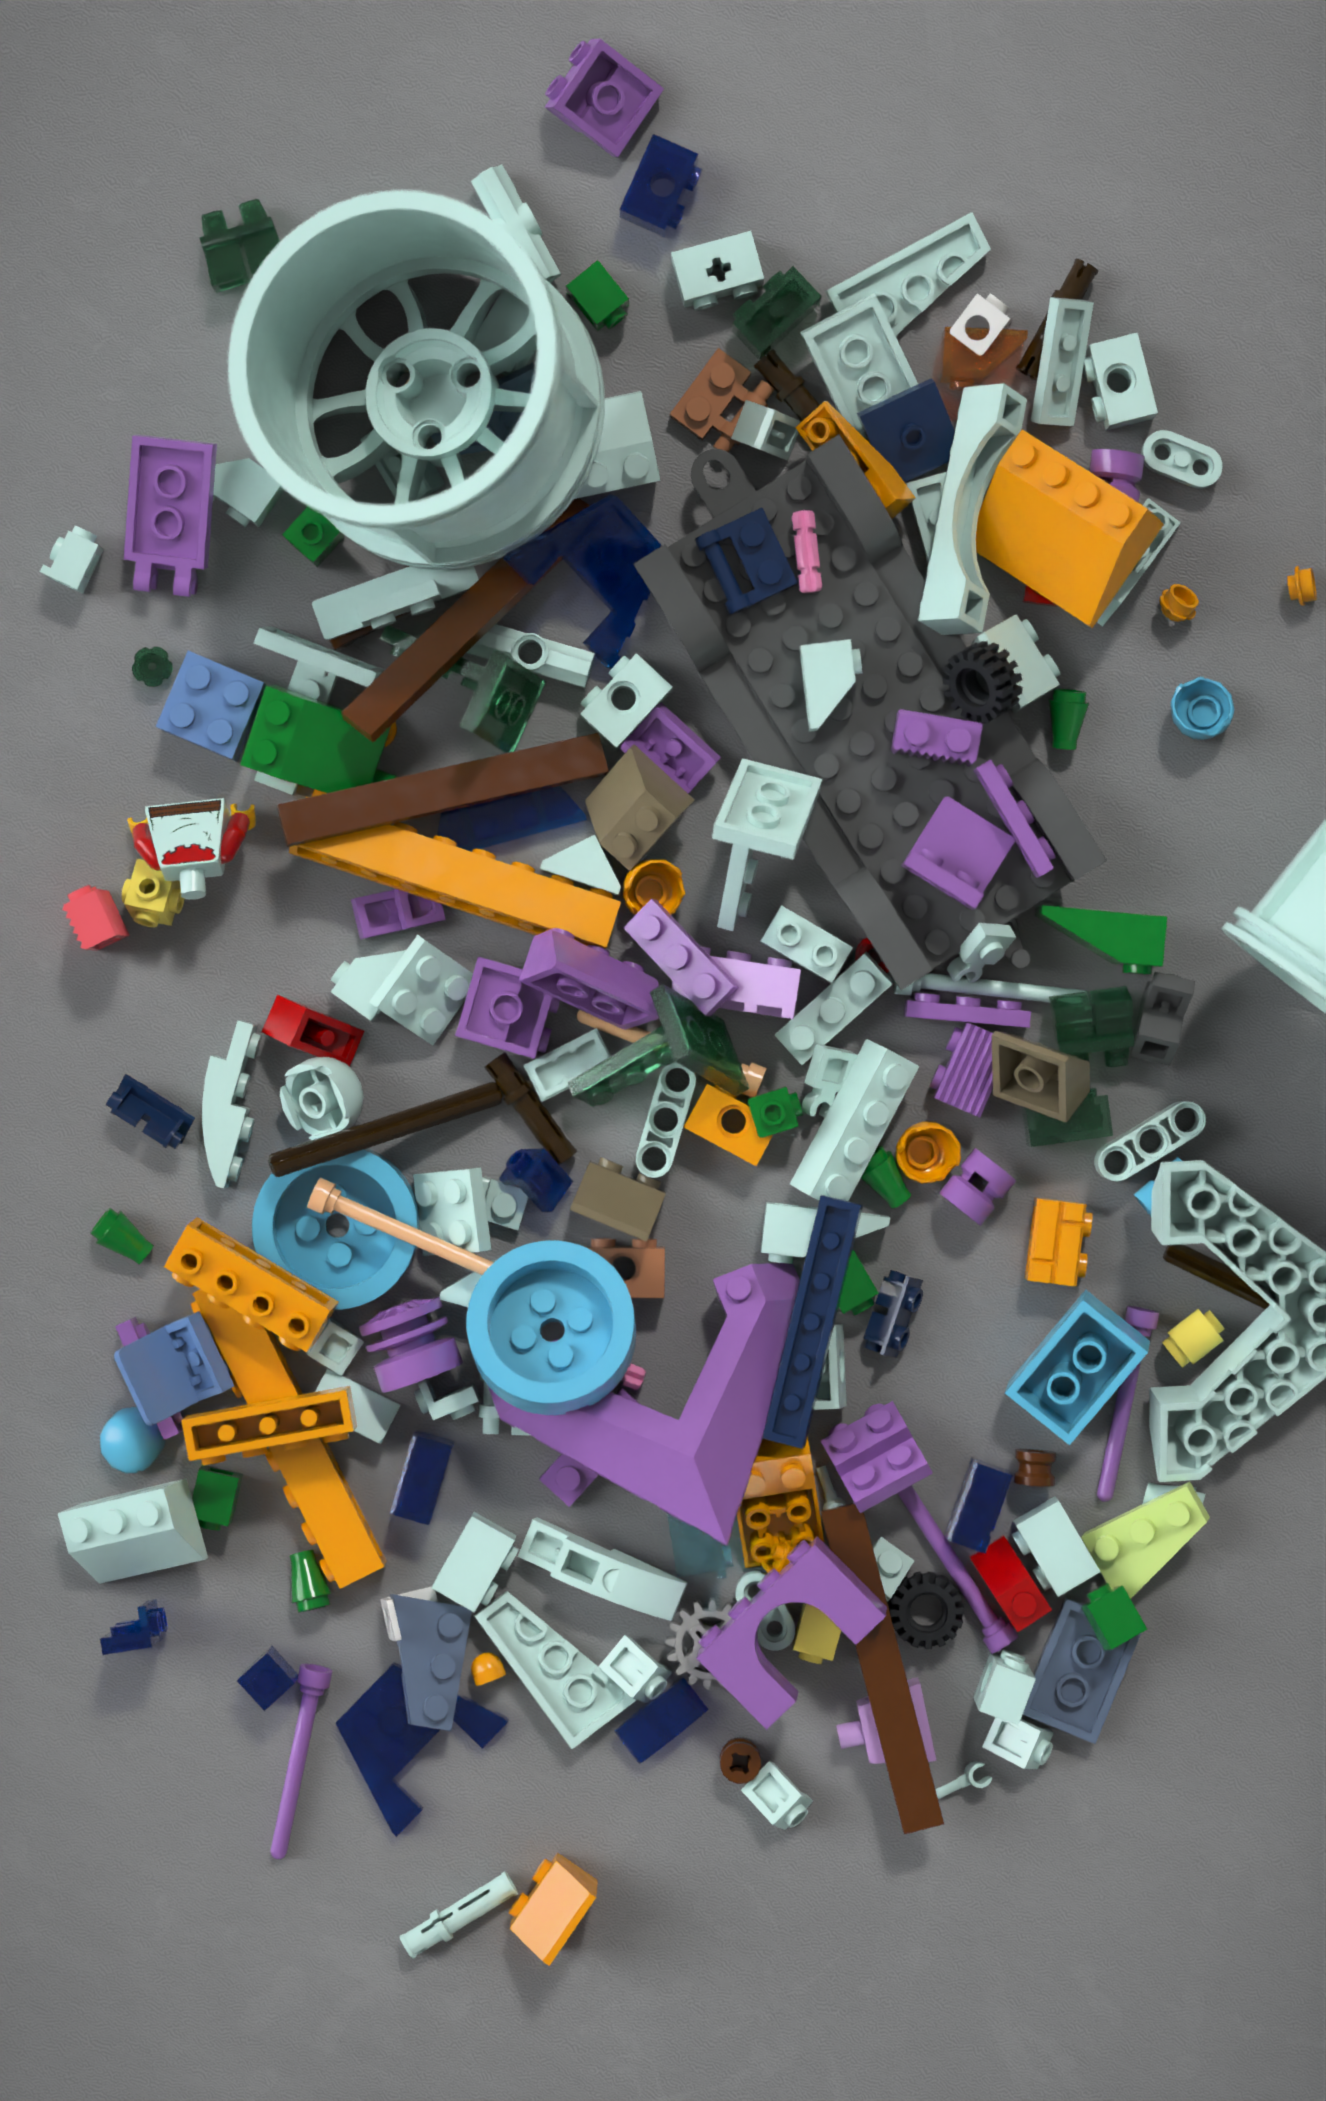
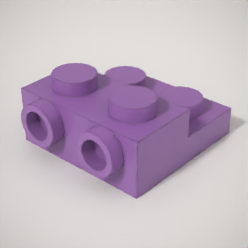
M590 39L588 44L585 41H581L569 57V61L573 66L565 78L558 75L546 90L545 95L550 100L545 108L576 132H582L611 156L618 157L664 88L602 39Z
M478 957L455 1036L535 1059L537 1051L546 1052L552 1029L544 1027L549 1011L557 1013L560 1000L520 982L519 979L523 969Z
M893 1401L886 1405L875 1404L870 1406L866 1410L864 1417L850 1425L844 1423L835 1425L829 1431L828 1437L820 1440L860 1513L933 1474Z

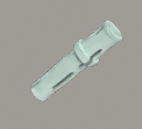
M504 1871L495 1879L469 1893L441 1912L437 1909L431 1912L428 1920L407 1933L400 1935V1940L409 1956L414 1959L417 1955L441 1940L448 1942L453 1939L454 1932L483 1916L511 1897L518 1895V1891L509 1875Z

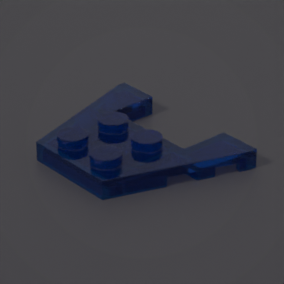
M608 495L543 532L538 537L508 552L503 558L527 584L534 585L559 557L570 566L610 609V613L587 637L583 644L592 653H595V656L606 668L612 669L621 658L618 654L626 637L630 638L636 626L634 619L643 600L647 601L651 593L633 564L662 545L617 496Z
M393 1662L339 1717L336 1725L389 1828L397 1837L423 1810V1807L394 1777L440 1729L408 1724L401 1676L402 1665ZM457 1696L453 1721L483 1749L508 1723L509 1719L497 1711H491L477 1704L476 1701L466 1696Z

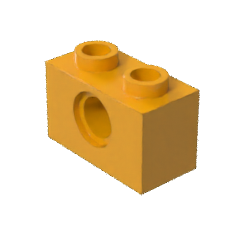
M719 1080L714 1087L706 1083L683 1127L757 1166L773 1135L763 1138L758 1136L750 1107L736 1099L739 1094L738 1090ZM730 1109L740 1110L745 1116L744 1127L736 1133L726 1131L721 1124L723 1114Z

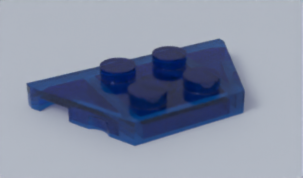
M556 786L442 812L437 836L447 837L457 843L456 847L472 852L473 849H484L587 821L586 814L563 788Z

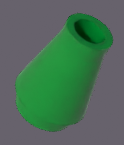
M1054 689L1053 698L1048 699L1053 737L1052 747L1076 750L1077 740L1089 706V702H1086V692L1071 689Z
M881 1145L877 1146L861 1179L893 1209L906 1202L911 1197V1193L904 1183L892 1152H886Z
M109 1208L102 1215L90 1232L92 1236L97 1238V1244L133 1260L138 1265L142 1263L154 1246L140 1233L121 1210L117 1213L112 1208Z
M314 1550L289 1555L291 1561L292 1604L296 1603L298 1613L329 1606L328 1595L332 1593L317 1563Z

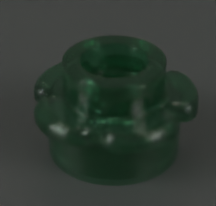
M156 646L152 649L147 647L140 649L135 654V661L132 665L134 677L138 681H143L148 687L160 686L164 679H168L171 676L173 670L172 662L168 660V653ZM150 663L156 664L155 670L149 669Z

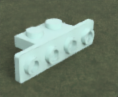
M409 566L314 600L312 606L324 639L331 640L370 625L373 630L389 626L396 622L395 616L411 611L412 616L428 612L435 608L434 602L469 590L479 579L474 566L444 570L422 569Z

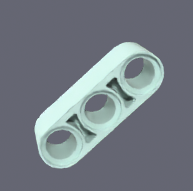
M674 1061L668 1063L659 1075L636 1153L637 1167L647 1177L657 1178L663 1176L669 1171L673 1163L696 1084L694 1070L684 1062ZM674 1068H682L689 1074V1085L680 1092L672 1091L665 1082L667 1073ZM664 1107L673 1109L678 1116L677 1125L669 1131L658 1129L654 1123L655 1113ZM651 1147L662 1149L666 1155L665 1165L658 1170L646 1168L642 1161L644 1151Z
M1189 1101L1172 1103L1103 1145L1094 1157L1096 1171L1102 1177L1111 1181H1122L1198 1136L1206 1125V1116L1203 1109L1198 1104ZM1183 1108H1189L1195 1116L1193 1127L1187 1131L1179 1130L1175 1124V1116ZM1153 1129L1159 1134L1160 1144L1155 1151L1145 1152L1139 1144L1140 1136L1144 1131ZM1112 1151L1121 1152L1125 1159L1123 1169L1116 1174H1110L1104 1166L1106 1155Z

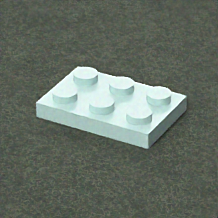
M875 294L800 332L838 412L865 439L867 437L857 413L918 385Z

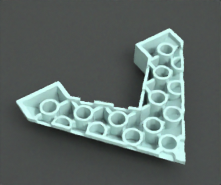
M1203 1160L1161 1162L1152 1188L1151 1231L1162 1245L1204 1243L1270 1304L1191 1385L1149 1388V1429L1158 1481L1201 1480L1213 1470L1211 1466L1228 1452L1233 1454L1258 1433L1256 1430L1275 1414L1277 1417L1326 1378V1251Z

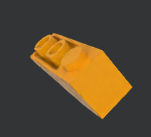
M824 401L795 427L812 451L840 434L891 519L916 499L894 467L828 401Z

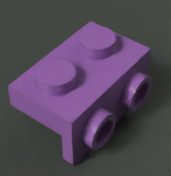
M662 702L654 707L633 733L619 746L626 753L635 744L688 794L721 759L712 748Z

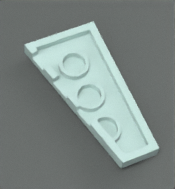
M971 212L831 287L825 292L836 313L875 294L895 336H897L904 327L931 305L939 295L955 283L991 248Z
M508 1591L474 1615L475 1619L571 1749L575 1748L636 1701L600 1667L589 1660Z

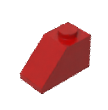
M277 994L261 1032L317 1057L335 1058L350 1067L365 1031Z
M1004 1534L969 1556L1017 1632H1020L1052 1611Z

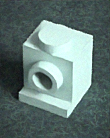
M74 526L72 532H67L65 539L59 537L55 542L50 554V560L54 561L51 568L43 565L40 572L46 577L83 594L104 549L94 543L97 538L96 535L78 526Z

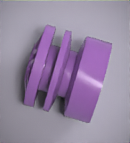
M439 1297L413 1299L378 1312L370 1321L358 1326L362 1337L376 1332L381 1334L382 1339L365 1346L367 1352L386 1350L389 1357L373 1367L382 1393L420 1382L463 1364L455 1338L438 1340L434 1338L433 1332L448 1323L447 1317L444 1316L431 1321L427 1319L426 1314L443 1307Z

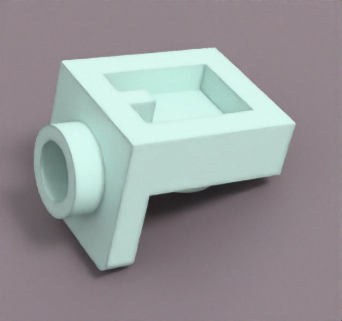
M486 1176L482 1177L488 1221L518 1231L531 1191Z
M626 1635L623 1636L599 1665L631 1698L644 1703L656 1699L667 1686L666 1680L672 1674L669 1668L659 1664L631 1637Z
M995 1717L982 1747L1023 1769H1038L1040 1765L1045 1764L1052 1752L1053 1743L1050 1741L1054 1732L1047 1728H1038L1023 1719L1020 1720L1019 1725H1015Z
M771 1761L759 1771L752 1781H749L741 1789L772 1825L784 1830L788 1827L793 1828L802 1822L808 1814L807 1808L813 1802L807 1794L802 1793L780 1768Z

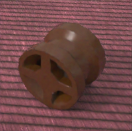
M1041 1449L1015 1450V1458L1019 1462V1468L1014 1474V1483L1043 1487L1055 1485V1477L1051 1473V1467L1056 1461V1452Z
M736 1737L727 1741L720 1752V1768L723 1775L729 1781L737 1784L752 1781L758 1775L761 1767V1758L757 1746L751 1740L744 1737Z

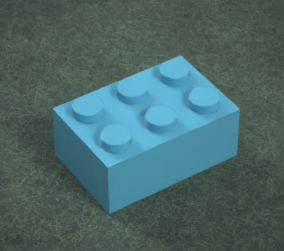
M1085 1289L1008 1381L1005 1394L1070 1445L1149 1351L1150 1340Z

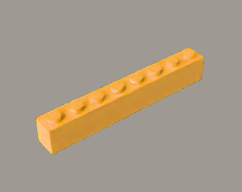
M400 822L394 823V825H384L289 847L290 854L533 935L541 934L552 928L563 929L572 933L575 936L574 940L586 946L596 945L606 949L621 901L613 899V895L605 890L590 888L588 891L574 886V882L566 877L551 875L549 878L535 873V869L525 863L512 862L510 865L495 860L496 856L486 850L473 849L471 852L456 847L457 843L447 837L436 835L432 839L417 834L416 828Z
M201 1289L192 1293L195 1301L190 1303L194 1313L200 1311L204 1322L207 1323L214 1337L212 1339L222 1360L226 1361L232 1373L230 1377L234 1387L231 1389L238 1399L244 1397L247 1404L303 1394L270 1330L266 1328L260 1330L252 1327L243 1320V1314L231 1307L222 1308L217 1306L207 1298L208 1293ZM324 1437L307 1440L308 1446L298 1449L284 1450L283 1444L270 1446L265 1456L274 1472L280 1470L288 1484L283 1487L284 1494L293 1509L300 1508L306 1520L301 1523L302 1530L311 1546L318 1544L324 1556L319 1562L327 1580L330 1583L336 1580L341 1589L383 1568L387 1560L328 1443L324 1442Z

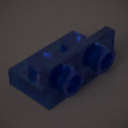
M156 1599L147 1600L138 1606L139 1619L116 1623L115 1626H111L110 1632L100 1638L102 1655L151 1648L163 1639L162 1632H167L168 1630L164 1607L158 1608Z

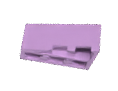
M702 947L710 956L711 948ZM727 951L726 958L710 956L739 987L719 1008L794 1019L801 969L791 968V960L768 957L767 964L751 962L752 954ZM672 981L670 1000L694 1004Z

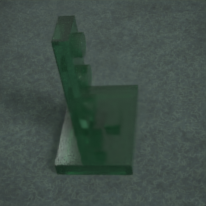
M391 626L385 627L380 638L381 641L392 647L390 655L396 658L418 639ZM493 650L486 667L461 657L441 677L447 680L450 673L463 679L460 685L474 692L459 727L503 753L514 752L546 681L509 656Z
M664 984L650 991L662 1026L568 1082L573 1097L594 1107L609 1102L616 1093L626 1087L643 1082L648 1074L658 1068L677 1062L735 1096L749 1089L724 1020L714 1014L705 1016L691 1000Z

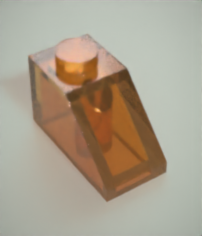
M945 327L942 333L940 383H949V389L963 391L964 387L982 384L1024 346L1028 330L1002 329L984 355L979 356L950 334L952 327ZM965 327L967 336L972 340L984 339L990 328Z

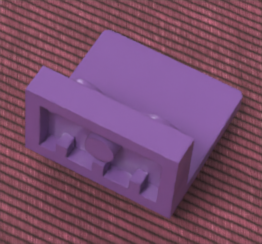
M946 796L942 799L901 866L973 910L984 896V890L1014 844L1015 838Z

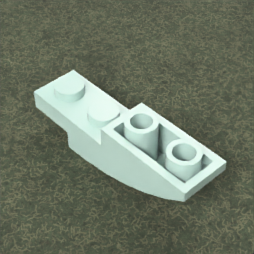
M237 1020L227 1059L216 1055L210 1056L204 1083L202 1100L204 1146L215 1185L220 1188L228 1187L230 1180L237 1182L243 1164V1158L237 1157L241 1141H249L255 1120L248 1117L251 1108L235 1104L237 1097L244 1098L250 1079V1075L244 1073L248 1057L255 1059L261 1041V1035L255 1033L257 1025L242 1020Z
M538 1517L532 1519L518 1557L550 1571L551 1577L613 1603L669 1621L674 1619L688 1582L617 1549L611 1551Z

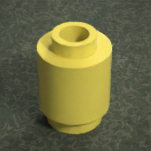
M1196 1309L1168 1331L1169 1337L1162 1343L1183 1368L1189 1362L1194 1365L1224 1340L1219 1334L1225 1328L1210 1310L1202 1314L1199 1309Z

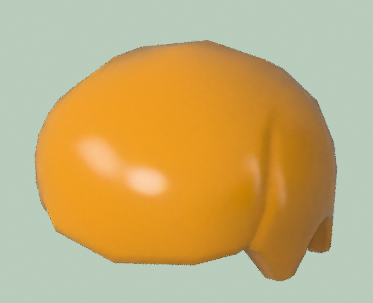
M645 859L637 863L628 871L623 882L622 893L629 911L636 915L650 899H655L670 915L674 914L682 902V898L685 896L681 870L664 859Z
M922 1121L913 1124L905 1130L895 1146L896 1163L906 1177L921 1184L943 1181L954 1167L959 1166L961 1161L960 1142L950 1129L937 1122Z

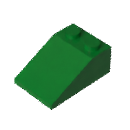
M277 685L265 686L240 765L325 793L373 783L391 726L373 743L343 719L341 713L344 710L343 708Z
M1044 905L1035 908V916L1108 962L1123 965L1122 973L1147 975L1152 974V968L1163 967L1167 928L1166 916Z

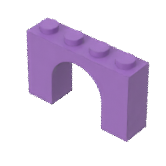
M818 1536L810 1544L805 1540L801 1541L788 1554L787 1558L791 1562L780 1572L775 1568L772 1569L758 1583L757 1586L761 1590L750 1601L746 1597L739 1600L728 1612L731 1619L721 1629L714 1625L698 1641L702 1647L699 1649L696 1659L766 1730L796 1702L799 1692L767 1660L760 1648L758 1626L767 1613L786 1603L799 1602L812 1605L825 1613L855 1645L886 1617L887 1607Z

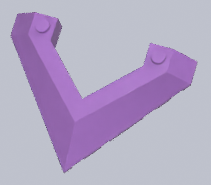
M750 1264L713 1279L716 1294L726 1319L679 1420L612 1392L591 1406L587 1405L566 1412V1414H534L507 1403L488 1386L500 1420L512 1427L521 1429L544 1445L562 1455L565 1454L583 1464L585 1468L637 1497L648 1500L657 1505L662 1511L689 1526L698 1528L712 1536L714 1540L728 1546L732 1534V1526L738 1508L741 1506L751 1476L752 1465L763 1439L800 1280L793 1264Z

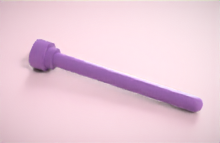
M1127 1306L1124 1320L1143 1336L1150 1337L1152 1329L1157 1328L1160 1313L1141 1307ZM1141 1362L1118 1389L1097 1490V1497L1103 1502L1110 1501L1114 1494Z
M912 1485L898 1492L897 1494L984 1626L981 1631L985 1637L982 1640L991 1654L1012 1643L1019 1637L1010 1622L1005 1623L1002 1617L997 1618Z
M301 1664L297 1682L300 1684L299 1690L303 1692L271 1845V1855L275 1859H282L287 1854L319 1696L324 1695V1690L330 1686L332 1670L320 1665Z

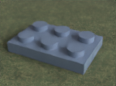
M1065 1597L1033 1674L1036 1680L1023 1715L1096 1744L1141 1633L1112 1650H1104L1081 1609V1606L1084 1604Z

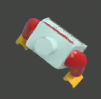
M224 798L146 806L147 818L144 821L136 823L131 817L127 819L133 837L134 848L148 866L153 870L161 871L165 881L180 880L182 898L190 900L200 899L206 896L205 878L223 875L225 864L234 859L247 832L255 827V805L251 804L250 808L246 811H238L237 804L233 803L230 805L231 817Z

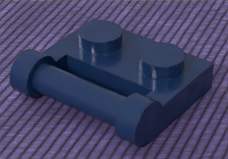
M763 507L694 539L699 551L704 550L728 600L725 606L730 615L736 614L798 584ZM729 538L754 589L745 594L742 593L719 544Z

